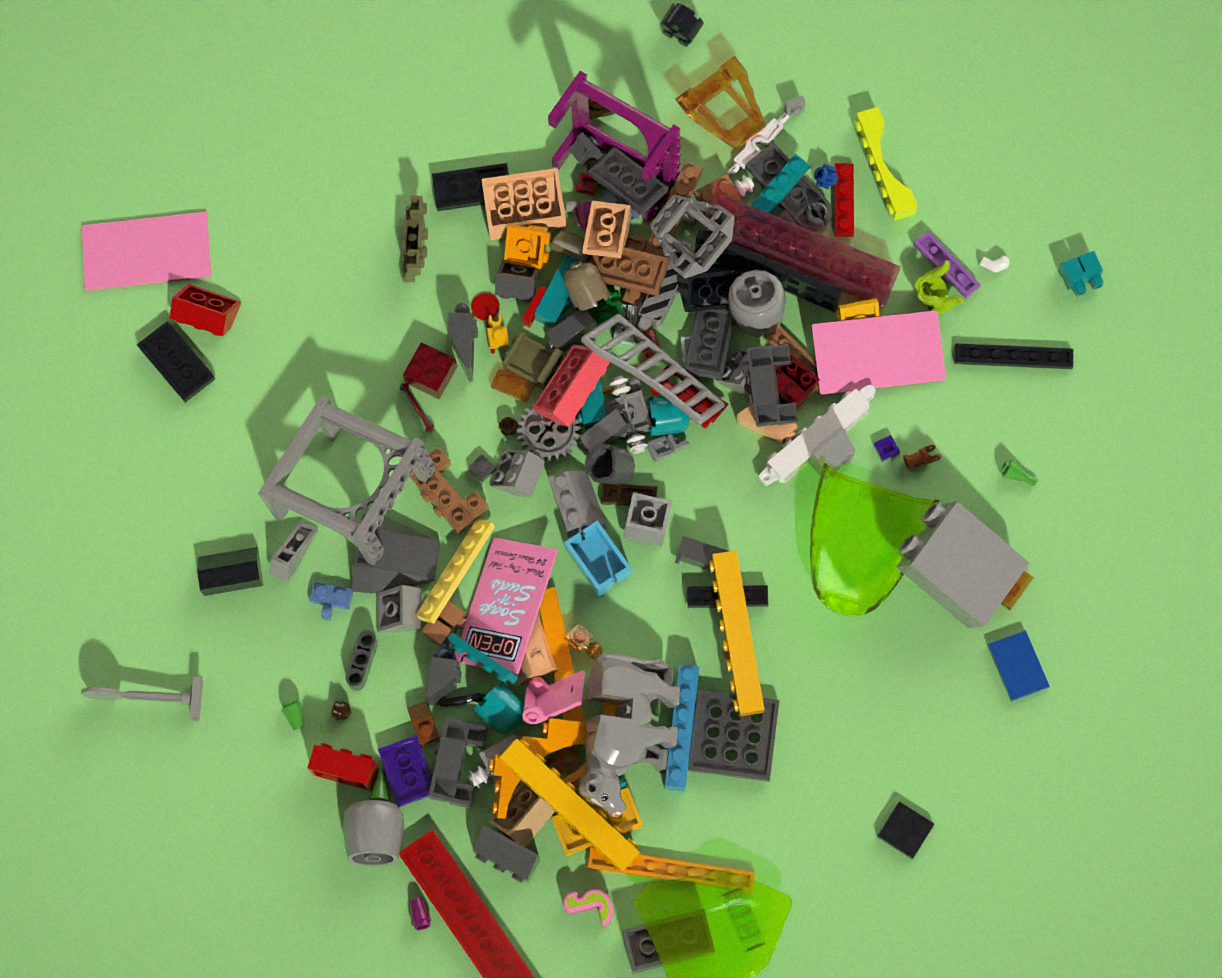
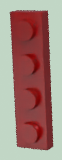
M835 163L834 168H836L835 173H837L838 179L834 185V237H854V164Z

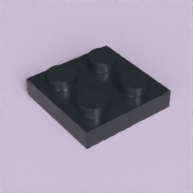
M899 801L877 837L913 860L933 828L934 823Z

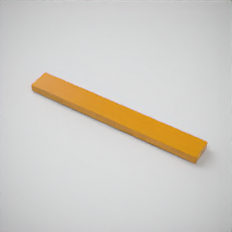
M556 587L545 590L540 605V613L544 631L558 670L553 672L555 682L574 674ZM581 705L562 713L563 720L585 722Z
M590 847L587 865L588 869L751 894L755 872L641 854H638L624 871H619L595 847Z

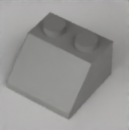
M839 427L811 451L809 464L824 480L828 477L833 478L840 471L839 468L842 465L847 466L854 460L855 448L842 427Z
M633 492L623 538L662 547L672 501Z
M400 585L377 593V632H409L421 628L422 620H419L416 616L422 602L421 589Z

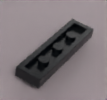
M768 585L743 586L746 607H768ZM713 586L687 587V608H717L716 600H719L718 592H714Z

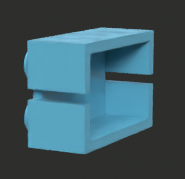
M598 520L583 530V541L581 534L577 533L564 542L565 550L598 596L613 588L614 581L616 584H619L632 575V568Z

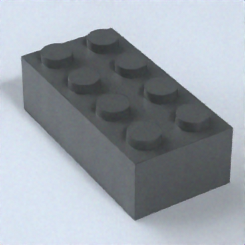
M704 909L622 930L632 974L711 955L715 952Z

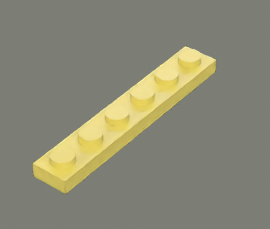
M476 519L417 612L416 616L419 620L435 623L495 528L492 522Z

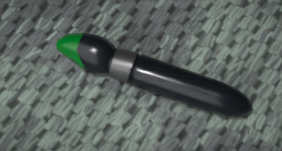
M475 693L473 695L447 698L439 701L438 705L448 707L473 701L481 702L485 700L484 697L487 694Z

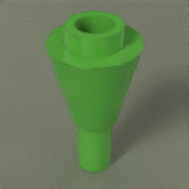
M1012 459L1009 462L1005 461L1001 468L1002 477L1025 481L1033 486L1037 483L1038 479L1028 475Z
M383 768L377 770V781L374 784L369 800L389 802L385 782V769Z

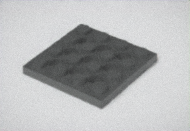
M698 689L688 771L770 782L779 700L763 698L765 710L764 713H759L763 718L760 723L752 722L751 715L742 716L740 720L735 721L730 716L731 712L734 711L733 699H736L735 694ZM712 708H719L722 711V715L714 718L711 716L710 711ZM712 727L719 730V735L716 738H711L707 733ZM731 730H736L740 737L738 740L733 741L729 739L728 733ZM751 733H757L760 736V741L758 743H751L748 736ZM707 748H714L717 751V755L714 758H708L705 755ZM729 750L737 753V758L733 761H729L725 757L726 752ZM749 753L756 754L757 762L753 764L748 763L746 755Z

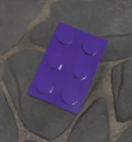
M417 735L378 749L399 808L428 797L432 777Z

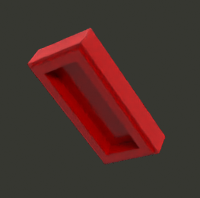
M540 286L522 317L524 326L529 328L534 322V313L546 292V288Z

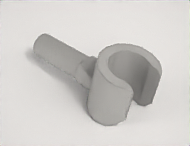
M566 201V211L573 212L576 227H580L576 202Z

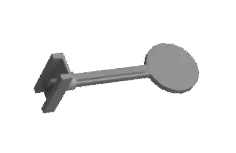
M193 676L191 692H182V694L144 691L121 692L110 688L89 687L83 688L81 695L101 700L127 698L130 700L181 702V704H190L189 713L191 721H200L203 680L202 677Z

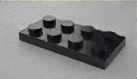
M507 163L433 173L432 180L437 211L485 205L482 179L509 175Z
M168 321L137 344V347L184 403L216 379Z

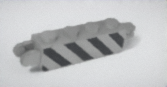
M680 239L679 242L690 250L691 243ZM672 248L679 259L682 254L675 248ZM670 264L668 265L659 295L654 296L645 293L646 299L644 303L641 302L638 306L639 324L637 327L645 336L649 334L652 326L655 328L662 326L679 291V273L672 269Z

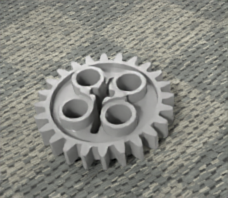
M526 408L525 412L527 415H520L523 421H518L520 428L517 429V434L520 435L518 441L523 442L521 444L522 449L527 448L526 451L533 452L536 456L539 455L542 460L548 457V461L551 462L552 457L559 461V455L566 458V451L572 453L571 446L577 447L575 440H580V435L577 433L581 432V427L577 426L580 424L579 419H575L568 427L555 424L551 420H545L544 416L533 409ZM566 427L568 430L565 433H560L558 429ZM538 428L540 431L537 434H532L530 430ZM547 441L554 442V445L551 447H546L544 444Z

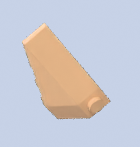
M539 613L519 674H516L519 685L527 683L530 678H541L558 671Z

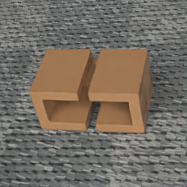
M448 601L437 618L440 621L436 620L434 624L428 622L422 630L423 636L439 647L443 644L450 645L451 642L447 639L451 633L464 627L467 621L466 613Z

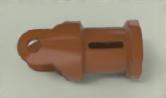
M932 444L919 449L916 453L903 455L908 471H912L913 468L924 464L926 466L940 460L941 454L933 456L928 454L936 446Z

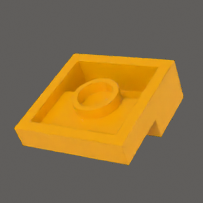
M509 224L507 227L504 263L542 269L544 263H547L549 258L546 245H550L551 234L548 233V228L534 225L523 227Z

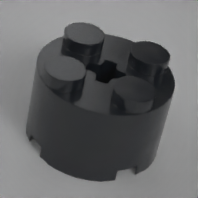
M672 3L661 20L660 25L664 29L662 33L668 38L674 36L679 39L678 42L681 45L687 47L692 43L704 22L700 17L699 19L695 18V12L679 3L675 6Z

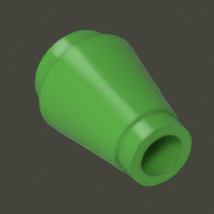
M297 698L281 704L283 708L281 711L293 730L305 726L301 704L297 701Z

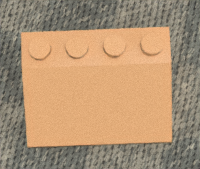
M558 168L482 179L490 240L506 238L509 224L528 227L529 225L546 227L548 232L566 230Z

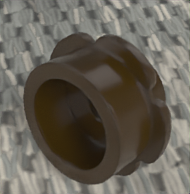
M505 417L500 421L499 429H501L503 435H513L517 432L518 422L515 419Z

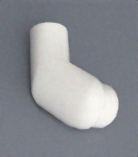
M1002 256L994 261L984 257L980 266L997 273L1006 269L1009 266L1010 260L1007 256Z

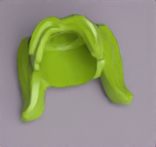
M944 261L941 266L926 272L915 282V290L919 300L927 305L929 311H937L938 314H942L958 304H964L962 296H948L945 282L941 279V276L950 269L949 261Z

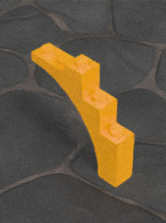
M549 718L542 725V735H545L544 738L521 736L520 740L523 739L530 745L529 750L534 755L538 753L545 757L549 753L564 747L585 745L587 728L585 722ZM494 754L493 758L489 759L488 771H491L493 776H499V780H495L494 792L497 793V800L493 801L492 813H495V818L506 819L509 801L521 779L498 759L500 755Z

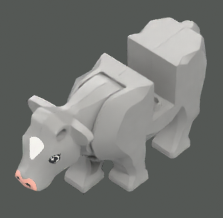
M606 653L600 655L596 659L595 665L591 668L587 700L617 704L618 707L615 710V717L599 715L585 722L587 728L585 742L586 774L579 779L578 792L591 803L603 808L612 817L621 816L626 810V804L621 796L618 777L626 773L636 763H650L656 771L667 770L668 750L659 749L654 745L661 744L663 747L670 749L677 744V727H655L650 724L652 714L650 702L653 699H660L669 708L678 706L680 699V686H672L673 669H668V665L660 659L640 660L624 654Z

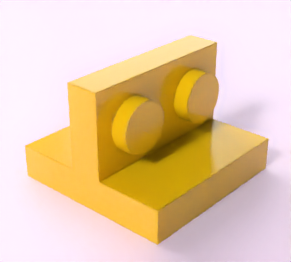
M877 298L839 305V310L835 311L837 321L880 317Z

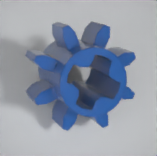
M823 164V167L817 168L814 173V179L817 181L816 185L825 189L835 185L838 179V175L835 173L836 168Z

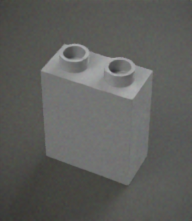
M958 501L941 505L935 502L922 516L921 521L926 526L919 536L911 534L899 547L898 552L903 558L896 568L967 628L984 627L1027 568L1029 562Z

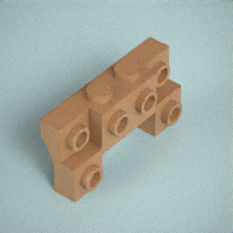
M438 447L429 454L435 465V470L426 483L418 480L415 472L409 478L421 490L422 493L420 495L424 501L432 503L434 506L432 509L439 518L443 516L454 531L460 535L489 507L476 491L462 500L441 475L452 464Z

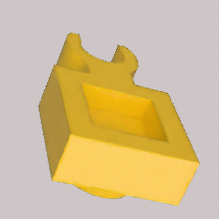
M500 314L497 316V322L492 321L491 315L488 318V324L491 327L486 330L489 349L508 348L509 346L507 328L500 326L502 321Z

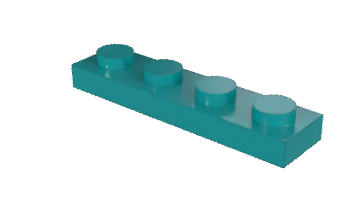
M795 153L745 211L746 214L761 225L811 166Z
M450 634L447 640L453 643L452 648L460 654L463 651L466 652V657L475 664L477 661L481 662L482 665L480 667L489 673L493 670L497 673L495 677L504 683L507 680L512 684L517 681L518 677L455 634Z

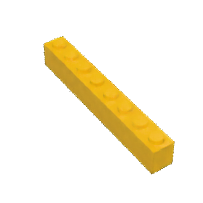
M737 550L712 554L709 567L710 572H714L716 579L712 580L714 592H718L719 600H716L717 612L722 614V619L719 620L721 632L725 631L726 639L722 641L724 652L728 651L729 659H726L728 672H732L733 679H729L731 692L735 691L736 699H733L734 711L739 712V717L764 713L765 709Z
M514 739L498 759L619 871H624L640 853L636 849L638 845L630 838L626 840L621 835L622 830L615 824L611 826L606 821V815L600 810L595 811L591 808L592 803L586 797L578 796L575 793L577 789L568 781L564 783L560 779L561 774L553 767L549 769L544 764L546 760L538 753L534 755L529 750L530 745L523 739L520 741Z

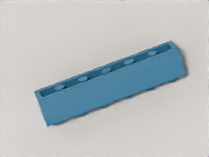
M679 664L677 686H680L679 705L674 707L672 726L678 728L677 744L669 749L665 790L685 792L700 668L698 666Z

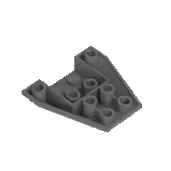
M384 517L383 523L374 532L384 548L382 557L376 561L374 566L366 562L357 546L355 548L353 592L374 594L400 585L411 586L435 580L440 541Z

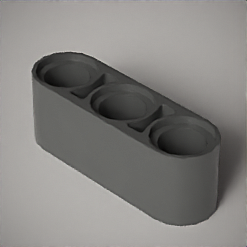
M369 630L362 631L358 635L346 672V682L355 691L364 688L378 646L375 634ZM365 638L373 639L370 645L363 644ZM364 656L367 658L364 664H357L359 657ZM353 676H360L361 679L358 683H351Z

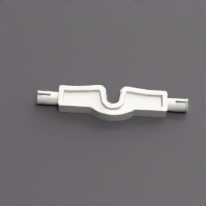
M784 112L777 120L773 118L762 130L753 133L748 138L746 147L734 158V165L727 171L729 175L731 174L733 177L740 169L745 170V165L761 153L756 143L770 146L776 136L783 130V124L790 118L788 114L786 115Z

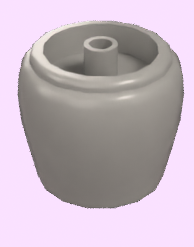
M753 270L745 272L735 279L729 288L728 303L731 315L740 329L750 336L761 337L776 331L781 324L786 296L783 285L776 276L767 271Z
M380 800L360 801L350 805L343 819V835L348 861L363 866H385L397 862L404 833V815L399 807L391 802Z

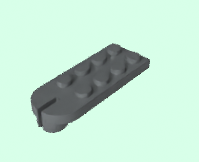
M773 143L745 165V169L765 189L790 159ZM805 175L778 204L784 211H788L802 230L807 232L819 231L823 228V224L826 226L831 220V204Z

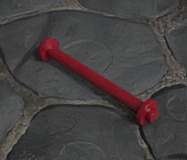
M402 383L399 389L407 395L425 424L426 432H432L435 426L430 424L410 393L408 383Z

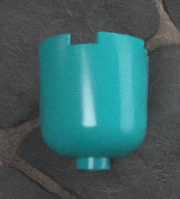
M648 396L647 406H650V417L653 424L651 429L648 430L650 436L678 434L687 429L689 420L692 419L664 396Z
M504 682L494 687L484 697L485 700L474 708V711L488 725L501 734L508 733L512 729L516 732L524 724L521 721L523 719L524 705Z

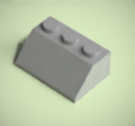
M565 471L549 476V483L568 538L577 533L582 534L585 528L597 520L602 527L606 526L591 480L586 471Z

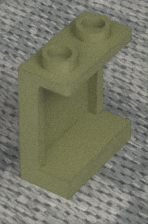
M521 331L520 335L514 337L512 341L513 346L510 351H506L503 355V367L508 372L544 390L564 359L563 351L557 348L554 351L527 337L526 332Z

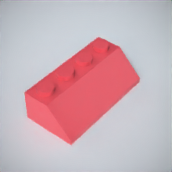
M573 345L532 409L556 424L569 427L575 420V416L580 408L586 403V399L591 391L595 389L600 377L606 372L610 362L596 355L588 347Z

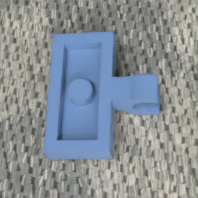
M314 582L309 601L310 603L324 605L321 612L322 619L331 620L333 607L349 610L353 591L351 588Z

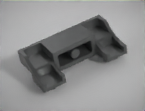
M789 345L747 348L750 373H747V382L752 387L749 399L750 404H754L756 427L798 423L796 403L780 404L775 368L776 366L791 364Z

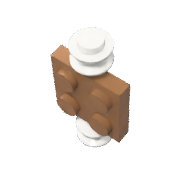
M725 174L694 191L693 194L698 202L703 201L710 205H720L733 215L745 208L739 195L745 197L746 191L752 193L754 184L750 177L743 175L742 181L736 179L733 186L728 174ZM697 209L699 212L704 213V215L709 220L713 216L712 214ZM685 211L683 214L685 221L694 225L695 218Z

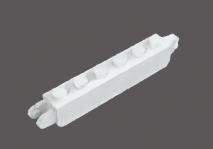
M867 385L860 391L855 389L852 392H846L837 405L833 403L829 406L826 414L817 416L808 429L804 427L797 434L798 437L793 441L788 440L782 446L783 449L779 453L774 452L767 459L766 468L758 476L763 485L768 486L776 480L785 483L809 463L811 451L839 427H842L847 432L868 414L869 402L871 399L873 400L876 392L874 386Z

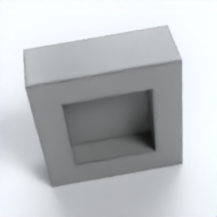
M803 96L785 101L784 111L786 115H799L805 110Z

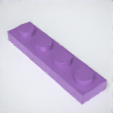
M929 231L914 242L913 246L935 268L941 266L944 261L950 262V269L943 276L965 299L980 288L981 284Z

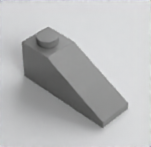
M300 520L272 557L269 574L288 582L297 570L318 528Z

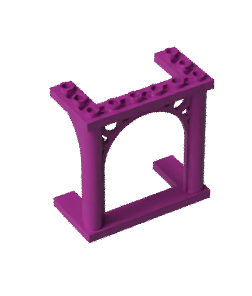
M579 71L548 115V125L556 128L571 107L573 129L552 157V166L558 168V170L562 167L571 154L568 148L574 144L577 136L582 132L588 137L592 135L599 143L597 147L606 153L615 146L643 168V180L649 183L652 177H656L669 189L642 215V219L649 222L652 217L655 218L658 215L662 202L666 203L668 200L669 192L674 187L681 171L679 170L681 164L680 128L674 124L669 128L587 81V74ZM588 98L634 124L646 140L648 157L591 125L589 122Z

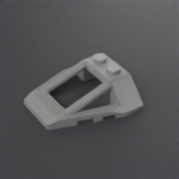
M673 195L651 222L650 227L657 241L660 242L671 268L682 277L688 278L708 271L732 241L735 216L720 205H710L707 202H698L691 198ZM697 209L712 214L713 216L709 220ZM685 211L713 232L696 254L668 233ZM670 245L682 254L679 257V259L670 247Z

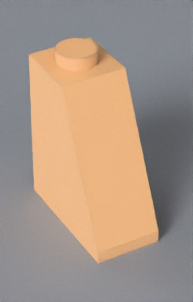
M750 404L737 414L736 421L738 424L780 444L793 440L797 435L798 426L796 424L756 427L754 404Z

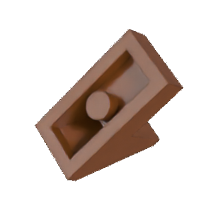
M426 701L407 708L421 746L440 739Z

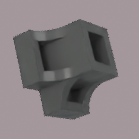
M583 132L577 136L574 144L568 148V151L583 166L591 160L599 161L605 156L597 147L599 144L592 135L588 137Z

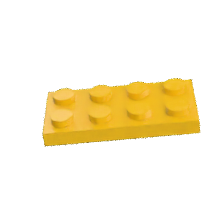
M628 787L621 790L622 799L626 804V810L621 816H609L603 808L593 803L590 806L595 811L600 810L607 817L606 821L611 826L615 824L622 830L621 835L643 827ZM559 814L551 817L566 857L593 847Z

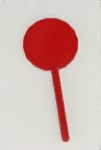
M482 293L473 299L471 310L477 319L485 320L487 328H491L488 324V318L490 315L492 319L497 316L500 304L494 295ZM491 349L492 354L495 353V349Z

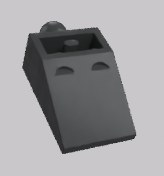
M459 303L455 306L454 313H448V334L451 346L468 380L473 381L474 338H478L477 320L473 319L467 304Z

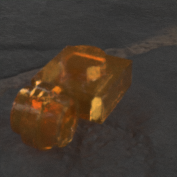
M580 623L564 638L578 652L585 647L587 655L592 659L602 655L603 647L598 642L590 643L589 641L593 638V635Z

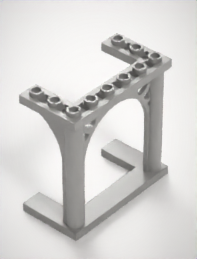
M321 395L258 494L275 519L282 522L290 509L322 524L356 545L366 562L374 566L376 561L382 557L384 550L374 533L375 530L383 523L385 514L393 507L394 500L403 491L407 479L415 472L418 480L426 483L427 479L433 475L435 465L422 440L415 437L411 441L332 405L328 397ZM320 427L330 440L334 441L340 430L343 429L371 442L380 451L384 462L383 477L375 492L363 502L347 508H332L283 486ZM387 449L391 451L389 454H386ZM393 457H402L398 464H389L390 459ZM360 509L366 511V516L362 521L356 518L357 511ZM347 513H351V519H352V520H349V519H350L349 516H345V515H346Z

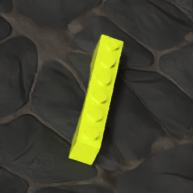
M879 107L857 113L854 127L857 132H860L861 145L863 148H866L868 153V163L873 165L874 179L876 182L879 181L881 186L879 188L882 198L886 199L887 212L889 215H892L895 221L916 214L918 206L911 189L894 178L883 161L880 139L885 122Z

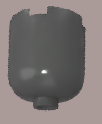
M599 443L594 445L590 455L585 458L586 474L590 475L592 480L597 483L621 485L626 483L635 471V462L631 453L610 444Z

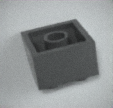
M503 259L496 273L494 295L505 299L518 298L521 301H532L536 294L540 269L504 263Z
M432 657L425 695L430 706H434L453 692L457 687V683H461L462 671H460L456 660Z

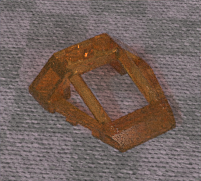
M735 56L722 64L718 71L693 89L689 88L675 98L687 116L734 149H737L766 127L759 105L756 103L753 88L750 86L748 74ZM737 79L739 80V83L746 95V98L750 106L730 86ZM724 90L748 115L728 131L703 106Z

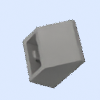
M736 349L725 365L722 380L716 379V381L740 396L749 398L752 387L747 382V373H750L747 351Z
M504 450L497 469L493 474L490 486L519 497H531L545 461L530 451Z

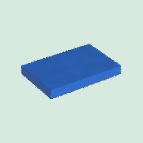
M1026 630L987 645L1010 701L1050 687Z

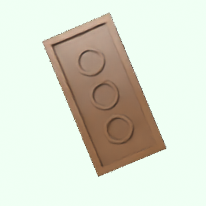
M624 247L621 258L591 255L588 263H592L598 268L606 284L658 296L669 260L666 257Z

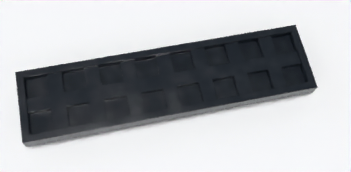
M699 229L696 235L695 253H697L712 232ZM730 242L716 260V262L721 264L733 263L742 270V273L753 270L767 271L778 278L785 292L834 313L838 309L842 290H839L837 286L828 285L816 277L804 275L800 270L788 268L779 261L774 262L763 254L753 253L747 247L737 246Z

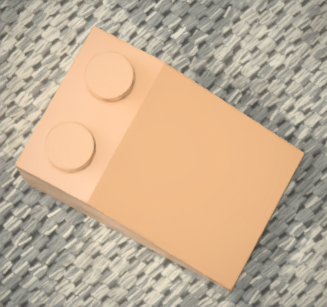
M592 201L582 254L621 258L631 222L630 205Z

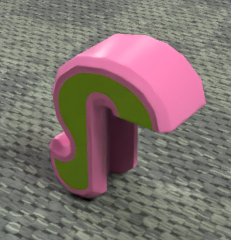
M589 890L581 898H578V893L574 891L564 897L563 907L567 913L575 914L598 908L603 928L610 924L613 918V907L608 895L602 890Z

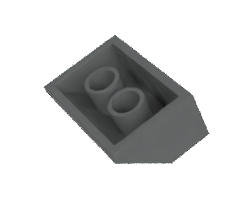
M484 825L473 847L476 859L483 863L487 861L493 863V868L502 873L505 870L512 874L511 877L520 883L523 880L529 882L540 862L538 854Z

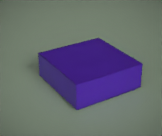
M892 435L873 443L882 462L900 454V450Z

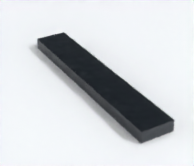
M956 343L955 364L1073 369V349Z

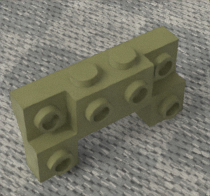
M410 196L411 204L406 207V220L403 221L402 241L403 282H415V276L421 275V268L425 266L424 258H427V246H424V240H428V228H425L423 223V215L427 214V203H424L422 196Z

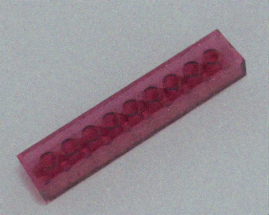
M720 194L716 205L722 206L735 216L731 241L733 244L747 247L753 253L763 254L774 262H782L786 267L798 269L804 275L816 277L825 284L835 285L842 292L862 300L877 298L879 306L885 307L901 266Z

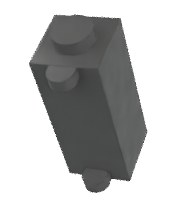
M588 309L578 310L552 329H548L546 333L550 339L547 341L553 350L557 348L564 352L581 341L582 336L599 325Z
M615 409L579 437L583 442L581 446L587 453H591L594 445L599 443L612 444L627 431L631 433L633 426L623 411Z
M683 536L675 563L679 564L682 561L710 570L709 561L712 560V554L729 551Z

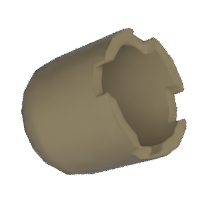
M578 261L570 265L571 268L564 275V285L574 310L579 308L580 311L593 308L598 305L597 301L602 298L606 301L610 297L603 278L594 264Z

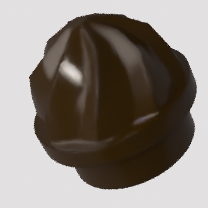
M343 700L340 702L335 701L331 716L335 717L336 720L347 719L351 715L350 706Z

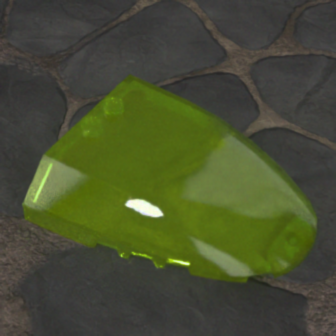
M824 463L816 489L810 530L811 581L819 600L832 612L844 616H861L878 608L904 575L896 568L903 558L898 552L899 547L911 534L919 536L926 526L921 521L922 516L935 502L939 503V500L911 497L844 475L831 468L827 463Z

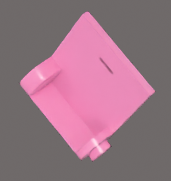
M584 670L550 685L542 678H530L527 681L525 692L524 721L529 724H538L581 705L585 679Z

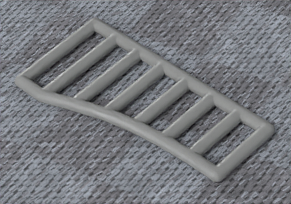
M620 314L614 315L581 338L582 343L596 355L651 386L699 425L724 408L723 401ZM616 323H619L626 329L601 347L592 341V339ZM632 335L640 341L639 344L619 357L608 352ZM645 348H648L655 354L638 367H634L626 362ZM660 360L669 366L668 369L654 379L644 373ZM674 373H678L685 379L671 390L660 384ZM692 385L699 393L684 403L676 395ZM706 397L714 405L699 415L692 407Z

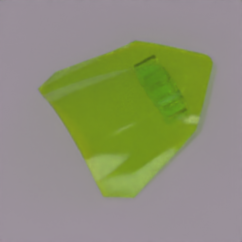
M725 870L651 882L634 900V904L652 939L667 978H753L768 966L791 909L792 900L789 895Z

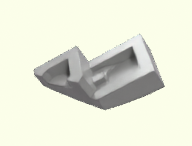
M668 434L667 437L662 436L647 442L648 446L646 448L653 461L657 462L687 447L689 442L687 440H679L674 438L673 435Z

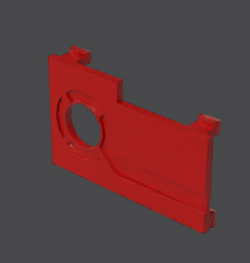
M667 365L662 372L668 369L669 366ZM678 373L672 375L680 378L682 381L685 380ZM668 378L660 383L668 390L676 386ZM690 385L676 396L685 403L699 393V391ZM655 389L651 390L653 395L657 396L659 394ZM705 397L693 406L692 409L701 415L714 404ZM719 398L724 402V408L700 425L703 428H707L711 422L714 423L729 404Z

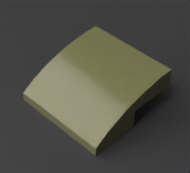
M567 230L561 231L551 242L550 249L583 263H586L591 256L589 254H582L585 238Z

